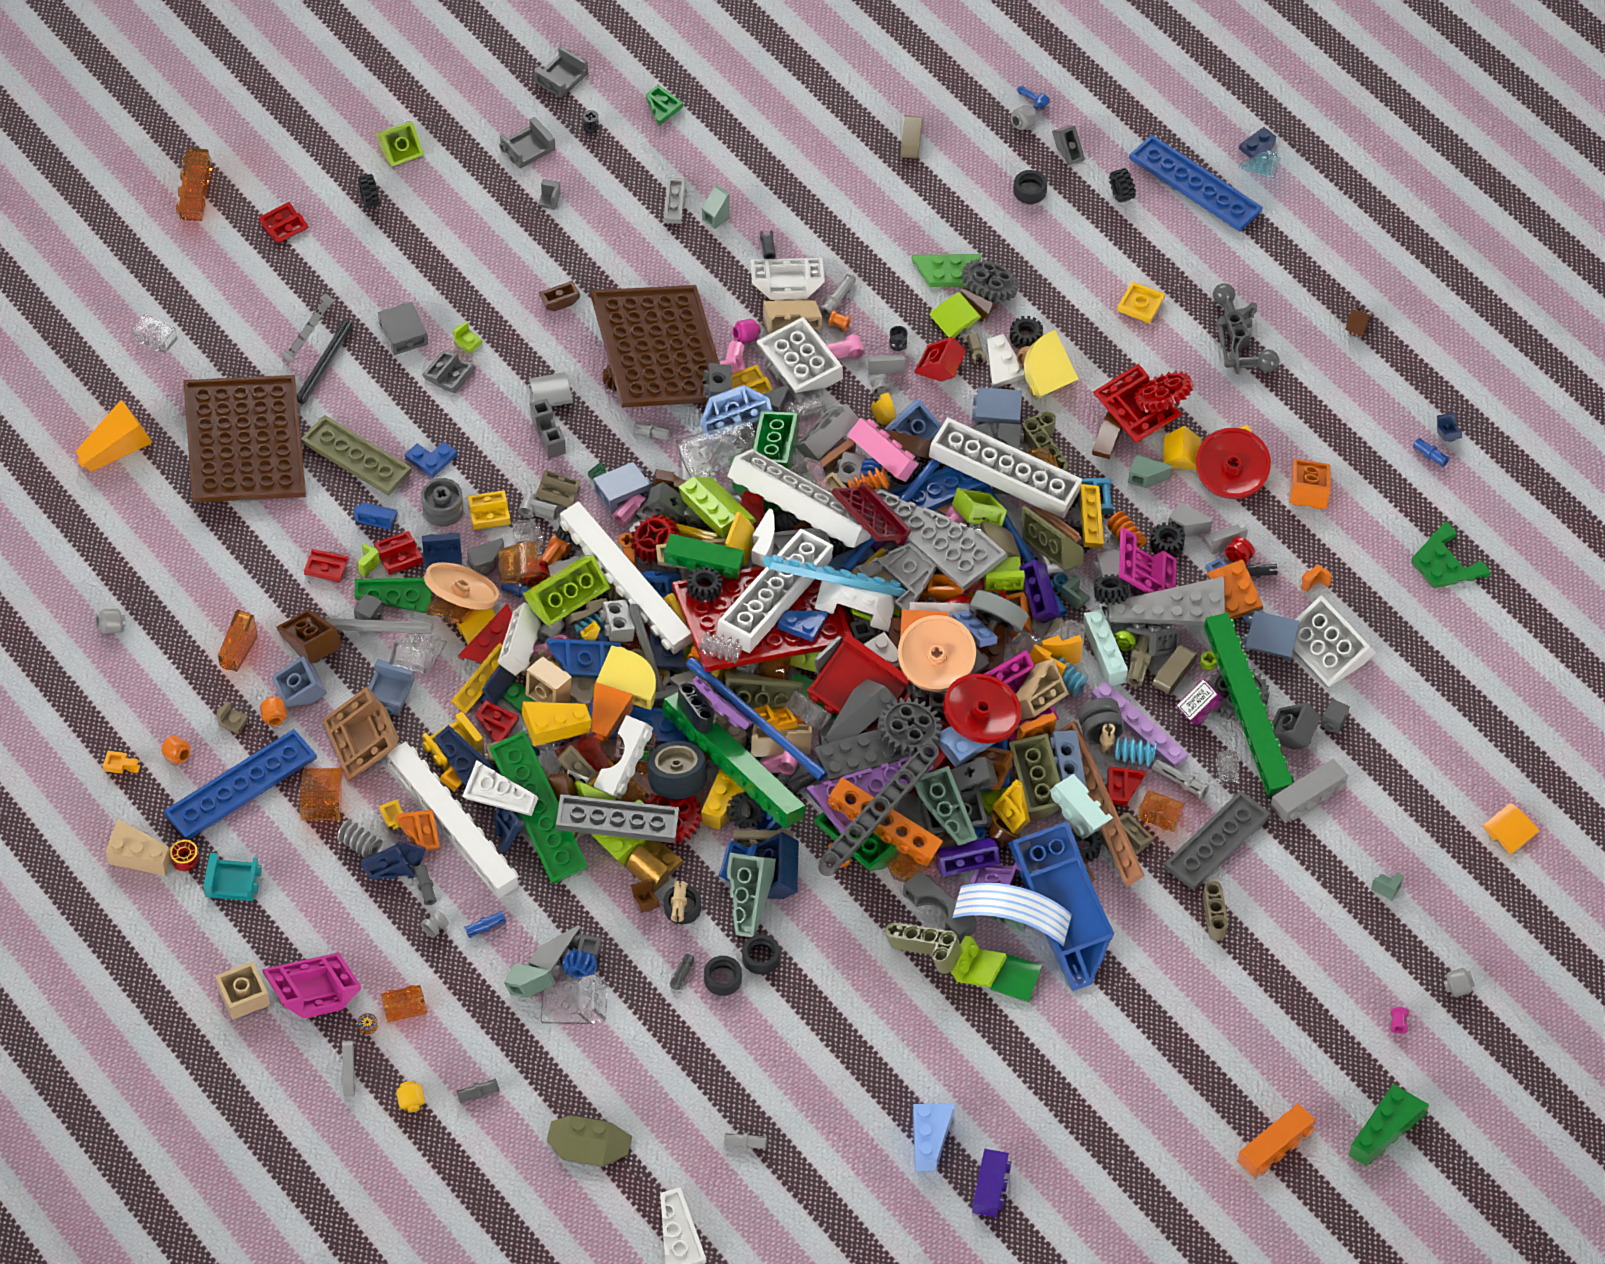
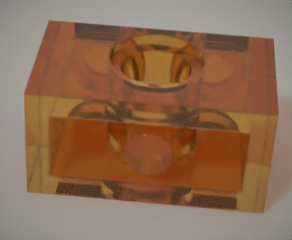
M1147 790L1139 807L1138 818L1146 823L1157 825L1164 830L1175 832L1183 815L1185 803Z

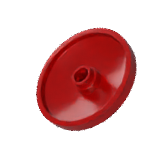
M1224 428L1213 432L1201 443L1196 456V472L1201 483L1211 493L1225 499H1243L1255 494L1266 483L1271 469L1270 454L1264 442L1254 433L1241 428Z
M964 675L956 679L949 686L944 697L943 709L947 721L957 733L974 742L984 744L1001 742L1014 733L1021 719V705L1014 691L1003 681L990 675Z

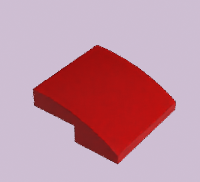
M290 202L258 218L260 224L277 244L309 228L301 214L295 211Z
M409 531L373 543L379 552V558L388 575L424 563L423 557Z

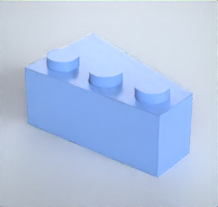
M955 1103L913 1104L915 1171H936L954 1116Z

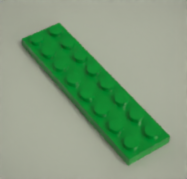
M525 730L489 747L501 775L538 797L532 816L519 814L525 821V827L551 883H558L589 868L571 831L556 830L559 803Z

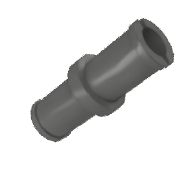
M419 865L414 869L419 882L417 884L418 889L422 892L424 904L433 905L437 902L433 891V881L429 877L427 866Z
M496 1078L481 1084L477 1082L474 1083V1086L456 1090L460 1103L477 1097L480 1099L483 1095L500 1091Z

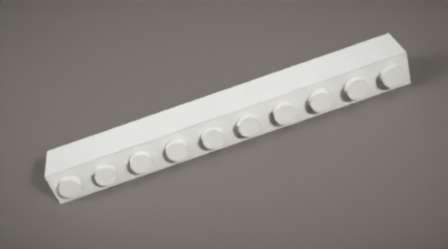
M579 501L560 513L562 529L571 534L575 544H580L585 555L594 556L600 569L604 572L606 580L616 586V591L621 597L624 596L627 599L628 605H638L643 623H647L650 626L651 632L655 637L658 636L661 639L662 645L666 650L670 649L673 654H676L693 642L691 632Z
M405 741L386 754L387 764L425 810H433L436 824L495 896L499 899L516 889L519 878L516 870L507 865V860L502 854L499 855L493 842L491 840L488 841L483 830L474 825L472 817L468 813H464L460 802L451 797V793L446 786L443 787L436 773H431L427 762L418 757L416 749L413 746L410 747Z

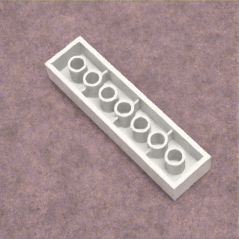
M948 417L930 446V458L1063 519L1080 492L1081 478Z
M753 449L735 456L727 476L733 479L734 483L749 488L750 492L759 494L766 501L779 505L782 510L795 514L796 518L805 520L812 527L825 531L828 536L839 539L847 547L854 548L870 539L871 535L828 491Z
M800 529L777 555L783 557L784 560L793 558L803 564L811 562L816 564L817 567L823 568V566H827L831 561L833 545ZM766 567L718 620L717 637L750 653L815 579L771 570Z

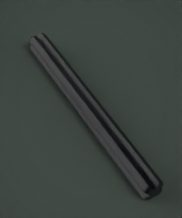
M344 320L297 394L298 403L305 404L353 327L351 321Z

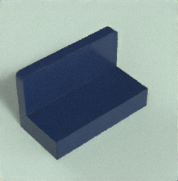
M499 664L482 689L484 693L478 699L481 704L486 700L497 705L515 679L514 674Z

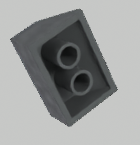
M979 790L960 793L972 826L987 825L988 822ZM921 801L920 813L925 830L932 834L946 832Z

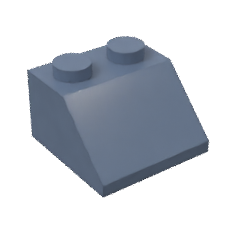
M304 656L271 676L285 706L312 704L327 694L314 665Z

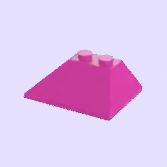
M1124 527L1121 528L1119 577L1146 593L1176 587L1177 558L1165 551L1154 556L1149 555L1136 547V534Z
M1024 650L985 674L1003 681L1017 694L1029 676L1030 670L1035 668L1028 651ZM1051 705L1033 718L1020 720L1018 726L1026 721L1036 720L1043 714L1054 713L1057 720H1059V717L1053 705ZM1018 728L1009 737V742L1016 741Z
M339 952L263 969L264 976L284 1007L303 1019L340 1011L361 990L360 983Z

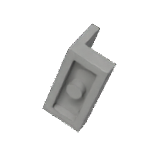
M904 354L867 356L868 374L905 373L906 358Z
M1239 524L1204 536V541L1210 552L1215 554L1225 550L1226 546L1236 536L1247 539L1248 529L1246 527L1240 528Z

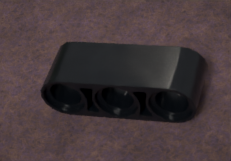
M689 682L681 683L677 697L678 706L698 732H711L714 720L713 709L694 684Z

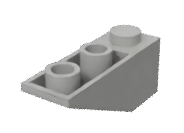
M577 925L539 946L529 960V965L536 968H546L550 971L552 977H557L567 952L572 951L575 946L579 945L581 926Z

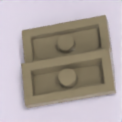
M545 470L535 497L570 507L573 505L580 481Z
M982 521L980 530L1007 553V557H1020L1021 562L1022 559L1013 534L999 525Z
M607 598L586 603L579 609L580 612L572 613L563 620L564 626H572L590 617L603 607V602H607Z
M1128 812L1119 817L1135 855L1153 842L1154 837ZM1099 831L1097 835L1100 834L1102 844L1110 851L1102 831Z

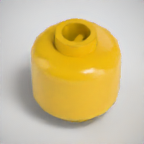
M407 1081L400 1084L396 1091L399 1107L408 1110V1113L419 1111L420 1106L425 1103L422 1085L416 1083V1081Z

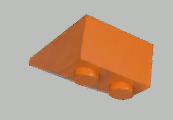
M1293 458L1289 503L1295 506L1305 505L1311 506L1314 509H1326L1331 489L1330 464Z

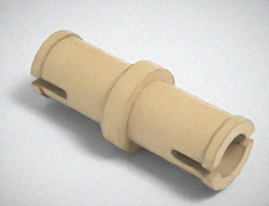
M1110 723L1109 728H1107V724L1103 726V732L1100 735V752L1103 755H1106V750H1108V755L1111 754L1112 745L1115 743V726Z
M676 881L674 883V896L671 898V904L673 905L671 920L677 922L678 915L679 922L684 920V906L687 905V898H685L687 883L681 881L680 888L679 881Z

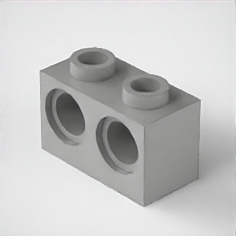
M627 601L603 602V609L600 610L601 622L604 621L605 636H608L610 642L633 641L635 628Z

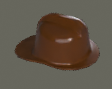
M995 810L990 812L993 822L989 829V835L993 838L998 848L1009 846L1010 842L1020 838L1019 835L1011 832Z

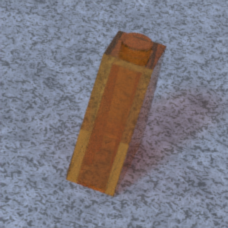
M238 609L235 611L218 653L219 665L225 670L237 672L258 638L254 615Z

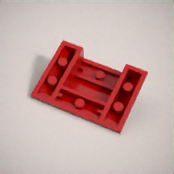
M1140 364L1135 365L1093 391V394L1135 444L1181 416V412L1175 405L1174 408L1170 406L1167 410L1162 409L1160 412L1156 410L1153 413L1151 411L1145 413V410L1141 411L1138 408L1134 399L1136 397L1135 393L1138 392V388H1143L1142 384H1147L1148 380H1150L1149 375Z

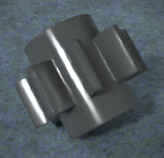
M911 682L910 685L906 686V693L910 694L913 702L916 698L918 702H923L927 699L926 696H930V691L921 689Z

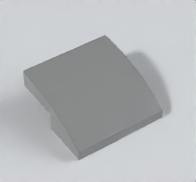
M565 372L529 379L534 402L548 399L551 407L573 403Z

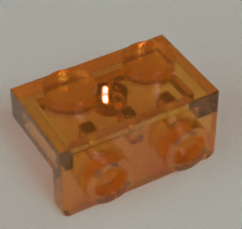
M913 842L916 847H920L917 842ZM900 852L890 859L886 865L894 880L906 883L920 870L925 871L929 869L930 865L936 860L933 857L929 865L926 866L925 864L917 863L909 854Z
M410 985L403 989L388 990L385 993H381L387 1022L427 1013L421 985Z

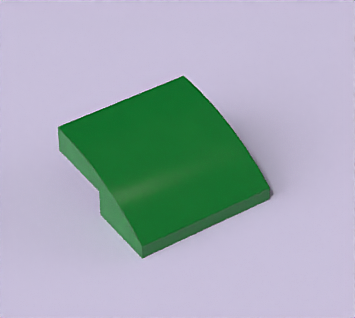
M1006 954L1007 958L993 981L990 990L1029 1003L1042 965Z

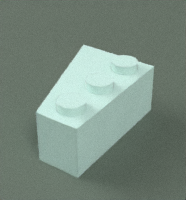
M1075 774L1067 777L1049 790L1054 802L1058 803L1062 808L1064 817L1070 820L1075 833L1081 836L1082 839L1087 838L1102 828L1113 818L1110 814H1104L1099 808L1101 804L1098 800L1094 802L1087 795L1089 790Z

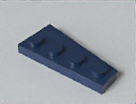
M651 632L650 645L658 670L687 671L683 649L673 654L670 649L666 650L662 645L661 639L658 636L655 637Z

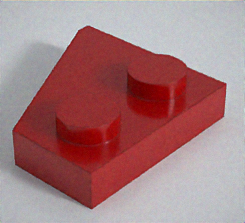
M485 700L476 713V719L493 741L497 742L507 739L518 723L519 715Z
M1109 766L1107 769V791L1112 803L1127 806L1143 780L1146 771Z

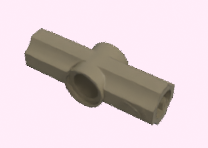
M1140 634L1136 649H1133L1130 669L1126 682L1132 687L1142 686L1146 671L1149 670L1152 656L1149 655L1150 636Z

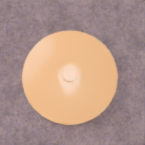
M434 563L427 568L424 575L426 585L436 595L465 608L489 609L495 606L499 597L498 588L491 580L475 570L458 564Z
M943 615L923 617L912 623L903 633L898 646L899 665L905 677L915 686L933 692L947 691L956 679L971 674L976 661L975 642L970 631L954 618Z

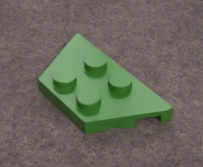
M981 254L912 255V263L917 265L919 273L926 279L929 287H965L966 283H963V278H961L964 266H966L967 262L970 263L971 260L979 259L981 261Z

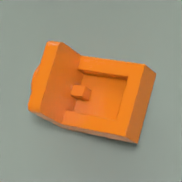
M1317 564L1312 570H1308L1303 574L1301 589L1308 592L1318 582L1328 587L1331 584L1332 574L1326 568H1322Z

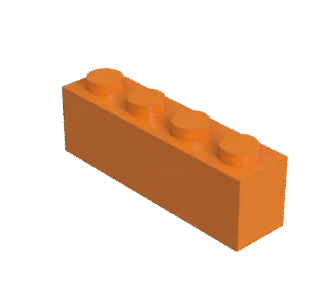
M1297 1103L1240 1150L1237 1161L1254 1178L1260 1173H1266L1273 1162H1279L1285 1156V1152L1289 1149H1295L1302 1138H1308L1314 1132L1316 1119Z

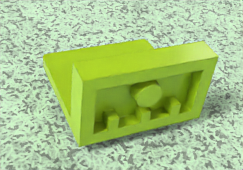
M1007 557L983 576L985 591L1005 589V591L1023 590L1025 575L1024 570L1020 571L1019 569L1021 566L1020 557Z
M965 936L960 944L962 950L951 971L952 975L960 983L991 987L1007 955L1005 953L979 949L972 936Z

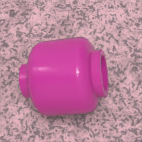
M753 319L737 321L732 329L734 339L742 344L757 341L761 333L759 324Z

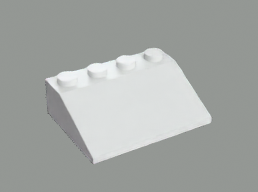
M804 317L757 341L759 347L795 393L826 388L843 379L842 365Z
M1322 595L1295 619L1300 621L1294 651L1328 687L1362 667L1376 654L1369 644Z

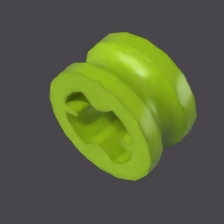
M1206 651L1201 655L1200 666L1204 670L1211 671L1217 666V661L1212 651ZM1206 659H1210L1212 663H1207Z

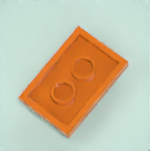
M1243 559L1207 572L1209 580L1224 576L1225 613L1228 612L1229 617L1233 620L1263 609V604Z

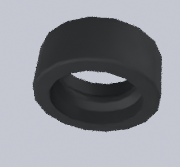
M1025 170L1020 172L1014 179L1013 192L1015 197L1027 204H1035L1042 201L1047 193V179L1039 171ZM1026 182H1033L1041 188L1037 191L1029 192L1023 190L1020 185Z
M688 885L686 887L685 897L694 901V907L688 912H684V920L679 922L678 915L677 922L671 920V898L674 896V887L665 893L663 899L664 914L670 921L682 925L689 924L699 917L701 912V896L695 888Z
M757 934L746 940L742 947V962L745 968L758 975L768 974L775 970L780 962L778 942L765 934ZM764 946L773 952V957L767 962H756L749 957V952L756 947Z
M717 956L709 960L704 968L706 988L718 996H727L736 992L742 983V968L739 962L729 956ZM718 968H728L735 973V978L729 983L719 984L712 980L711 973Z

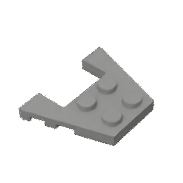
M911 542L890 551L888 555L882 558L877 557L864 566L861 564L856 567L859 573L865 574L869 578H873L884 569L896 581L900 582L908 590L895 601V606L901 611L902 609L909 610L910 602H917L937 570L936 564Z

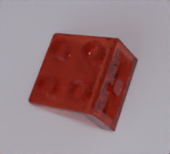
M595 732L587 733L555 749L558 757L569 745H572L596 772H600L601 769L611 768Z

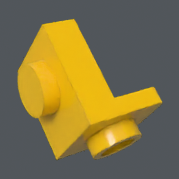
M398 799L380 805L378 808L387 829L391 827L393 830L400 828V825L394 818L396 814L403 813Z

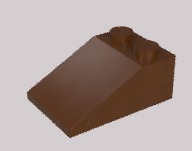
M309 609L276 627L300 657L304 656L310 663H317L321 658L328 654H333L337 649L343 647L336 627Z

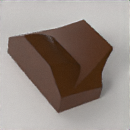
M572 280L541 291L539 296L547 310L557 311L572 306L580 298V293Z

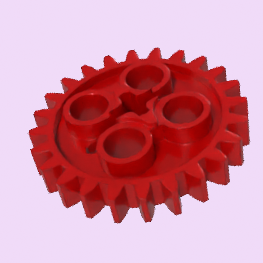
M1175 371L1172 374L1168 372L1166 375L1162 373L1160 377L1154 376V380H1148L1147 384H1142L1143 388L1137 389L1138 392L1135 393L1136 397L1134 399L1141 411L1145 410V413L1149 411L1153 413L1157 410L1160 412L1162 409L1167 410L1170 406L1174 408L1176 403L1181 404V400H1186V396L1191 395L1190 392L1193 391L1192 387L1194 385L1190 375L1187 373L1183 374V371L1179 373Z
M650 793L651 800L644 799L645 804L668 805L669 807L679 808L677 822L679 827L676 830L674 846H676L678 840L683 844V838L685 837L690 840V833L697 834L696 828L701 827L700 822L703 820L701 815L702 808L700 807V802L696 801V796L684 799H667Z

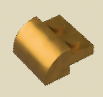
M649 840L644 846L639 845L628 859L626 868L640 881L649 879L652 890L655 893L669 881V876L683 864V860L662 842Z

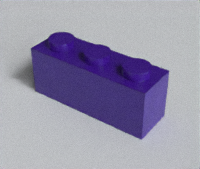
M1034 560L1020 566V571L1024 570V587L1033 619L1046 623L1056 617H1060L1046 564Z
M992 837L972 841L961 846L954 845L940 848L935 854L937 869L942 876L1000 864L998 846Z
M984 1148L972 1213L997 1218L998 1210H1003L1004 1198H1001V1194L1007 1190L1008 1180L1005 1179V1174H1010L1012 1161H1008L1009 1153Z

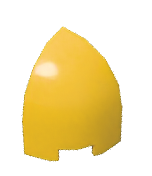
M889 392L880 395L881 399L876 403L873 401L871 404V410L875 419L886 426L896 417Z

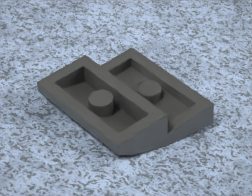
M443 350L422 375L438 387L456 393L476 368L474 363L460 360L457 354Z

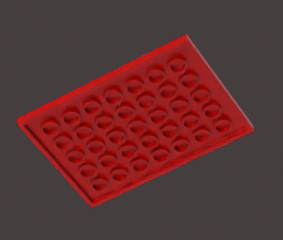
M765 567L741 570L738 579H728L721 576V594L718 598L716 597L715 601L710 599L709 603L706 600L701 603L700 599L695 601L694 597H689L687 593V580L673 582L672 584L673 591L687 627L691 632V637L705 672L823 651L838 636L844 639L847 634L851 636L852 634L840 605L837 603L834 613H828L826 621L813 642L777 629V622L756 647L748 653L717 637L718 620L760 575ZM815 579L787 611H821L815 609L822 580ZM699 583V584H698V585H700V586H702V587L711 586L710 584H707V583Z

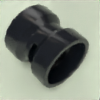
M903 326L892 327L889 333V346L894 351H902L907 347L908 331Z

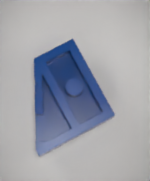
M785 611L778 622L777 629L813 642L826 621L828 612Z

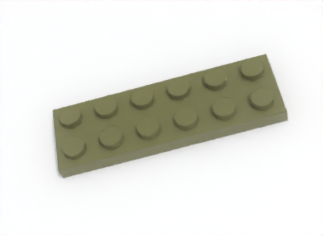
M326 415L301 438L302 444L388 496L412 472V467Z

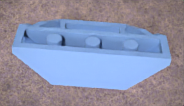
M745 385L710 397L700 421L705 439L708 440L759 421L761 411L773 412L769 398Z

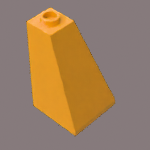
M121 400L75 452L79 456L77 461L83 469L87 467L90 472H93L151 444L152 440L133 413Z

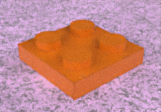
M1043 714L1036 720L1022 723L1018 728L1016 740L1048 734L1049 737L1055 730L1057 721L1055 714Z

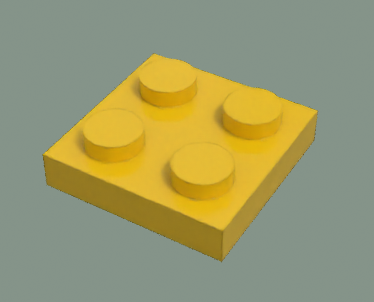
M1132 281L1117 306V311L1150 324L1165 299V294Z

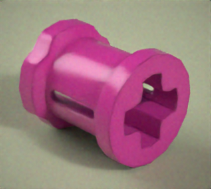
M1403 1007L1391 1009L1392 1024L1390 1030L1393 1033L1399 1034L1408 1032L1407 1017L1409 1011Z

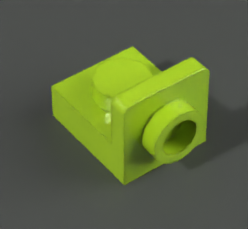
M466 321L454 329V343L468 354L482 345V339L469 330V323Z
M364 543L362 545L363 556L358 561V570L360 575L366 577L380 564L378 550Z

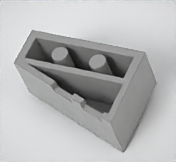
M847 403L827 410L795 447L809 463L820 461L826 455L825 453L834 447L855 426L859 418Z

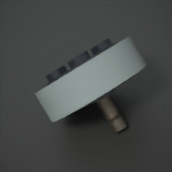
M977 590L969 606L973 613L989 622L987 628L992 632L996 625H1004L1006 630L1020 633L1029 617L1027 612L1019 607V603L1013 600L1008 601L1002 598L1001 594L994 591L989 593Z

